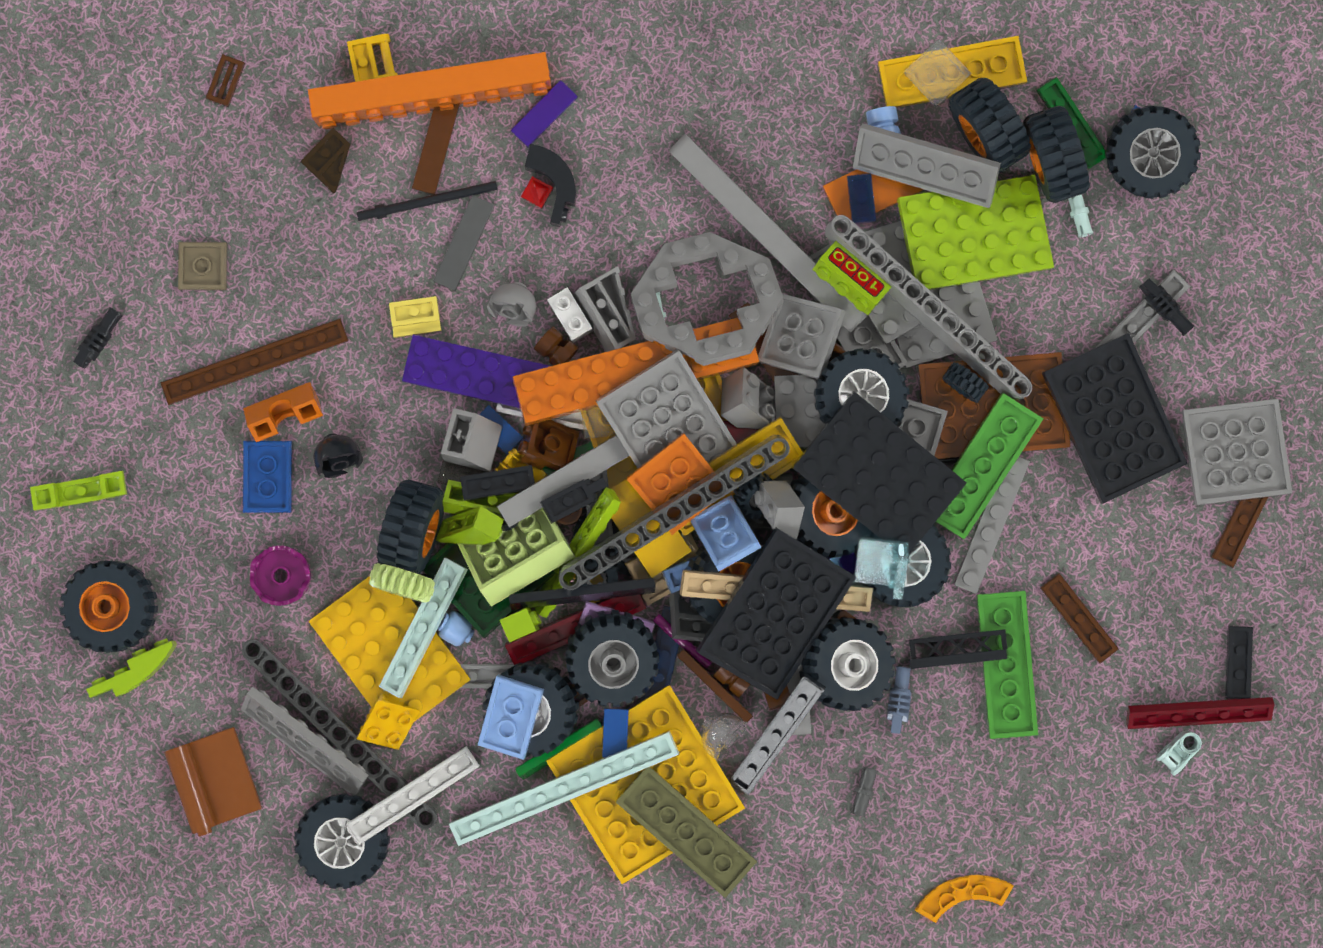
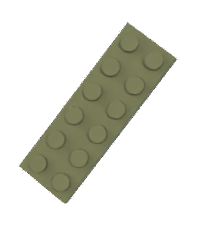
M651 767L643 769L616 800L618 805L724 898L729 895L757 863L754 857Z

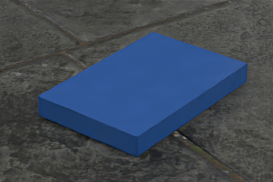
M243 441V513H292V441Z

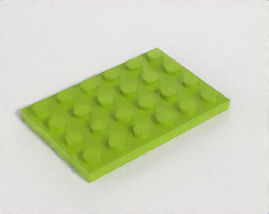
M1035 175L997 181L990 208L935 192L904 196L897 199L911 273L929 290L1054 268Z

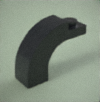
M530 144L525 170L544 175L555 185L557 194L550 224L561 227L562 222L566 223L569 209L565 208L566 205L576 206L577 193L572 172L565 161L556 153L547 148Z

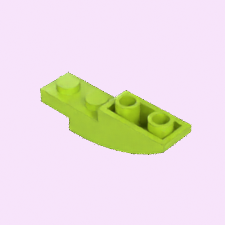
M166 638L154 643V649L146 651L143 648L132 653L133 658L127 660L130 670L124 667L113 672L115 676L108 680L104 676L92 681L93 686L86 689L89 697L99 696L112 689L115 696L119 697L134 690L152 677L165 664L177 646L176 641L168 642Z

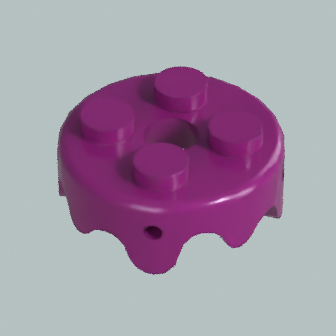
M288 546L269 547L256 556L250 565V585L260 600L267 604L277 606L292 604L304 596L311 583V569L307 559L298 550ZM279 569L286 570L288 574L287 580L283 583L275 579V573Z

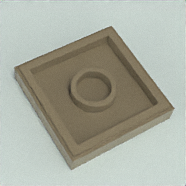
M179 242L178 290H227V242Z

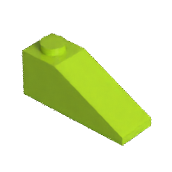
M448 480L443 498L444 512L457 515L482 506L497 516L502 517L497 506L516 495V493L464 501L461 482Z
M480 506L443 519L436 541L440 543L485 545L499 539L504 519Z

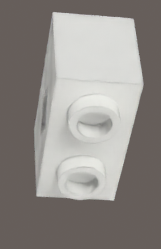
M568 287L547 299L573 343L593 332V328Z

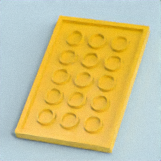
M367 577L308 622L372 708L376 703V697L384 693L390 697L389 702L420 710L415 719L416 721L471 679L436 632L404 696L398 698L380 688L379 685L419 608L412 599L372 587L369 584L370 577Z

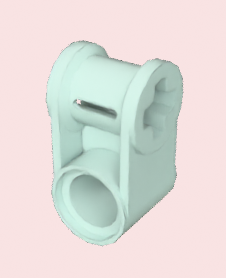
M1182 731L1158 753L1156 760L1162 761L1174 776L1200 750L1202 745L1201 738L1192 731ZM1187 736L1194 738V744L1190 748H1185L1183 745V741Z

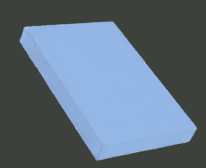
M732 495L705 509L691 520L718 572L762 548Z
M497 675L478 746L524 760L544 689Z

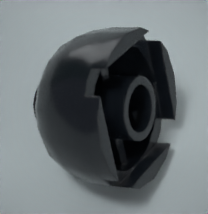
M335 433L326 435L316 446L313 454L317 474L320 476L323 473L325 478H335L348 472L343 469L356 465V468H358L363 462V457L357 443L349 436L337 435Z

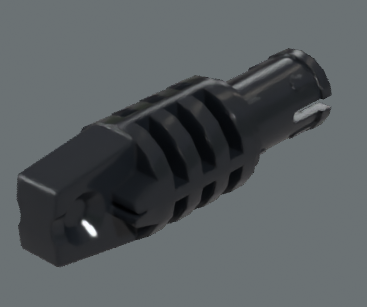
M1149 278L1139 286L1146 295L1144 299L1158 312L1164 321H1170L1182 336L1195 326L1180 311V305L1161 285L1157 286Z
M109 307L101 322L93 325L91 331L88 332L84 341L79 345L77 349L79 352L73 362L85 369L92 360L95 361L112 338L111 331L123 315Z

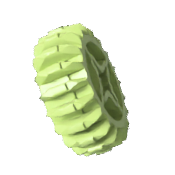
M380 563L374 564L373 570H371L369 584L374 588L423 603L429 602L431 596H433L435 582L428 577L386 564L381 565Z

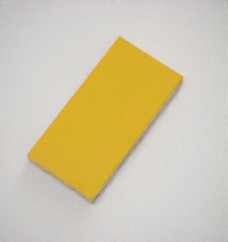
M627 479L612 488L621 501L618 511L611 517L619 531L652 511ZM650 520L646 528L652 531L656 530L659 527V522L657 520ZM667 531L634 553L649 576L653 578L692 551L679 531L673 535ZM629 533L625 540L628 543H635L639 536L636 533Z

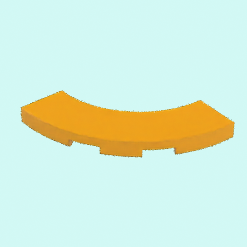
M987 875L956 877L932 889L919 902L915 911L936 923L943 913L962 901L971 899L986 900L1003 906L1014 885L1005 880Z

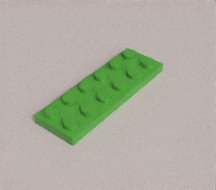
M1002 392L951 469L966 481L967 484L936 522L965 540L1044 418Z
M1026 591L976 595L980 632L1006 629L1009 654L1008 659L982 662L989 739L1038 735ZM1001 635L990 636L985 644L992 650L1002 649ZM987 636L980 637V640L983 642ZM982 646V648H981V651H988V650H987L985 647H983V646Z

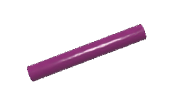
M658 614L652 621L672 638L671 624ZM673 639L705 669L712 663L711 660L696 651L697 648L689 640Z

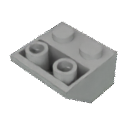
M743 367L722 379L721 416L737 428L762 429L775 420V391L772 387L762 382L755 374Z
M453 408L441 451L443 460L490 472L502 426L476 413Z

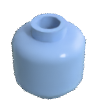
M451 611L449 614L445 613L437 629L439 630V637L454 646H460L464 642L468 643L474 634V630L471 629V623L457 611Z

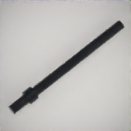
M496 181L390 205H384L383 203L375 205V208L357 212L358 221L376 217L377 219L387 218L389 214L496 191L498 188Z

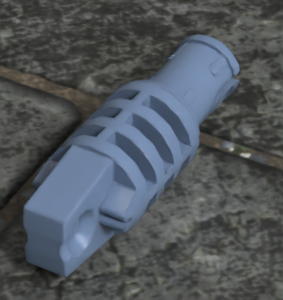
M896 666L894 687L890 690L887 720H892L891 733L901 734L902 722H908L912 693L908 689L911 670L908 667Z

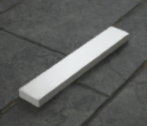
M466 746L348 822L345 827L359 846L477 769L480 765Z

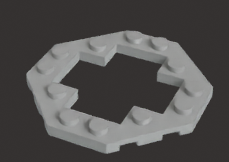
M708 232L665 243L632 291L631 300L644 339L663 344L666 349L673 352L679 349L682 356L683 354L695 359L696 363L705 366L751 354L760 335H763L772 321V316L782 305L783 295L768 257ZM717 256L723 275L747 270L758 304L737 309V316L742 329L697 341L690 321L669 327L666 326L656 293L677 288L673 267Z

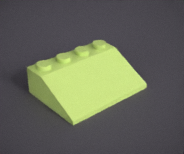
M543 508L519 521L515 528L509 531L502 530L501 536L497 541L485 545L458 544L480 592L491 607L575 557L556 522L550 523Z

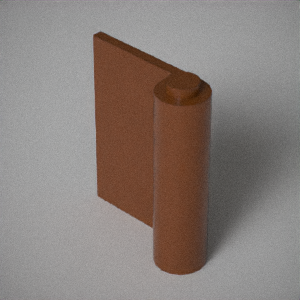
M234 727L164 752L192 834L197 833L198 837L212 832L211 827L263 809Z

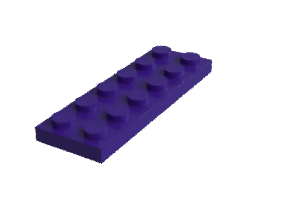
M412 335L402 382L520 409L513 376L550 366Z

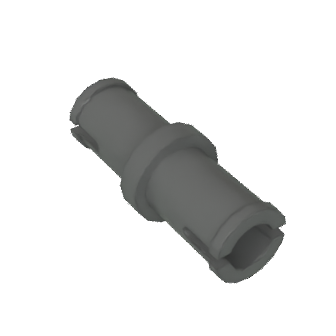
M863 766L859 785L855 787L854 792L857 793L850 813L862 817L866 816L870 796L873 797L874 794L872 788L878 770Z

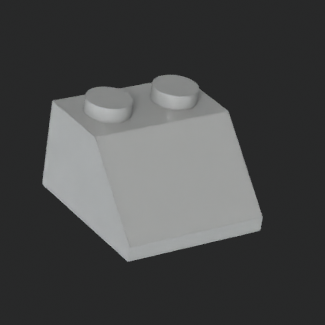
M764 481V483L759 484L760 489L755 492L754 500L765 519L768 520L773 529L777 527L797 539L805 506L787 481Z

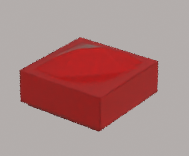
M532 176L521 198L542 209L553 191V187Z

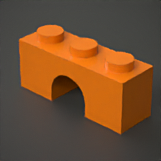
M310 382L243 408L247 427L256 442L278 434V424L287 417H297L300 424H304L323 416L318 396Z

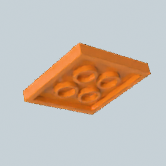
M683 432L626 478L650 509L654 510L713 473L714 470ZM712 481L709 484V490L712 492H716L721 488L720 481ZM699 494L690 495L688 503L692 505L698 504L701 496ZM671 507L667 511V515L671 518L677 517L680 513L678 507ZM706 508L702 509L698 513L694 514L690 518L686 519L682 523L678 524L677 526L669 530L671 535L676 533L679 529L685 526L688 522H690L693 518H695Z

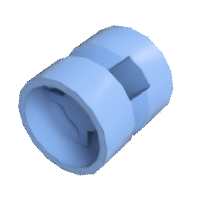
M895 106L880 107L866 112L868 125L901 134L900 129L895 125L898 122L897 108Z

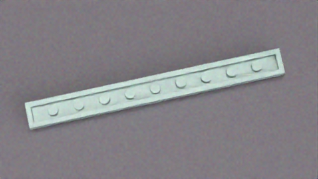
M670 731L456 819L450 822L449 826L458 846L677 756L679 751Z

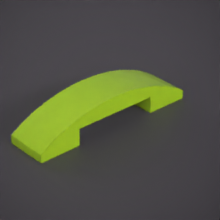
M124 471L30 487L34 511L127 495Z

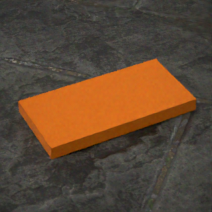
M857 169L822 187L836 216L844 215L855 224L897 204L899 197L915 195L925 190Z

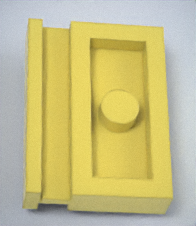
M436 296L389 303L394 338L442 331Z

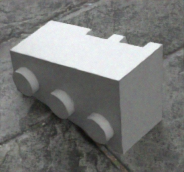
M619 266L580 287L572 294L606 352L623 348L636 339L630 312L627 310L624 298L625 291L622 288L619 277Z

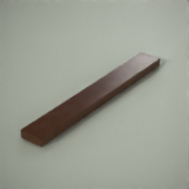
M337 319L160 383L168 405H172L346 343L349 340L342 320Z

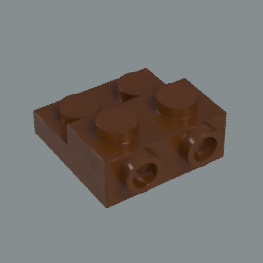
M551 419L527 426L524 425L522 434H525L526 438L521 441L517 453L521 454L520 462L532 465V467L542 470L544 466L558 470L573 461L580 432Z

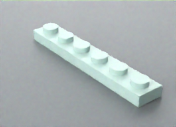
M444 558L433 579L435 582L433 596H431L429 602L421 603L379 685L380 688L398 698L404 696L468 569L448 558Z

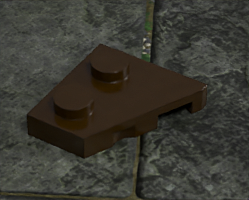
M332 128L300 162L334 194L337 191L351 144Z

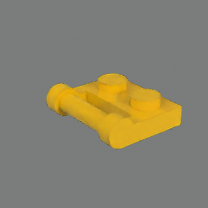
M380 34L347 42L355 82L398 75V73H395L389 47L391 42L389 34ZM373 45L380 46L386 73L384 75L378 74Z

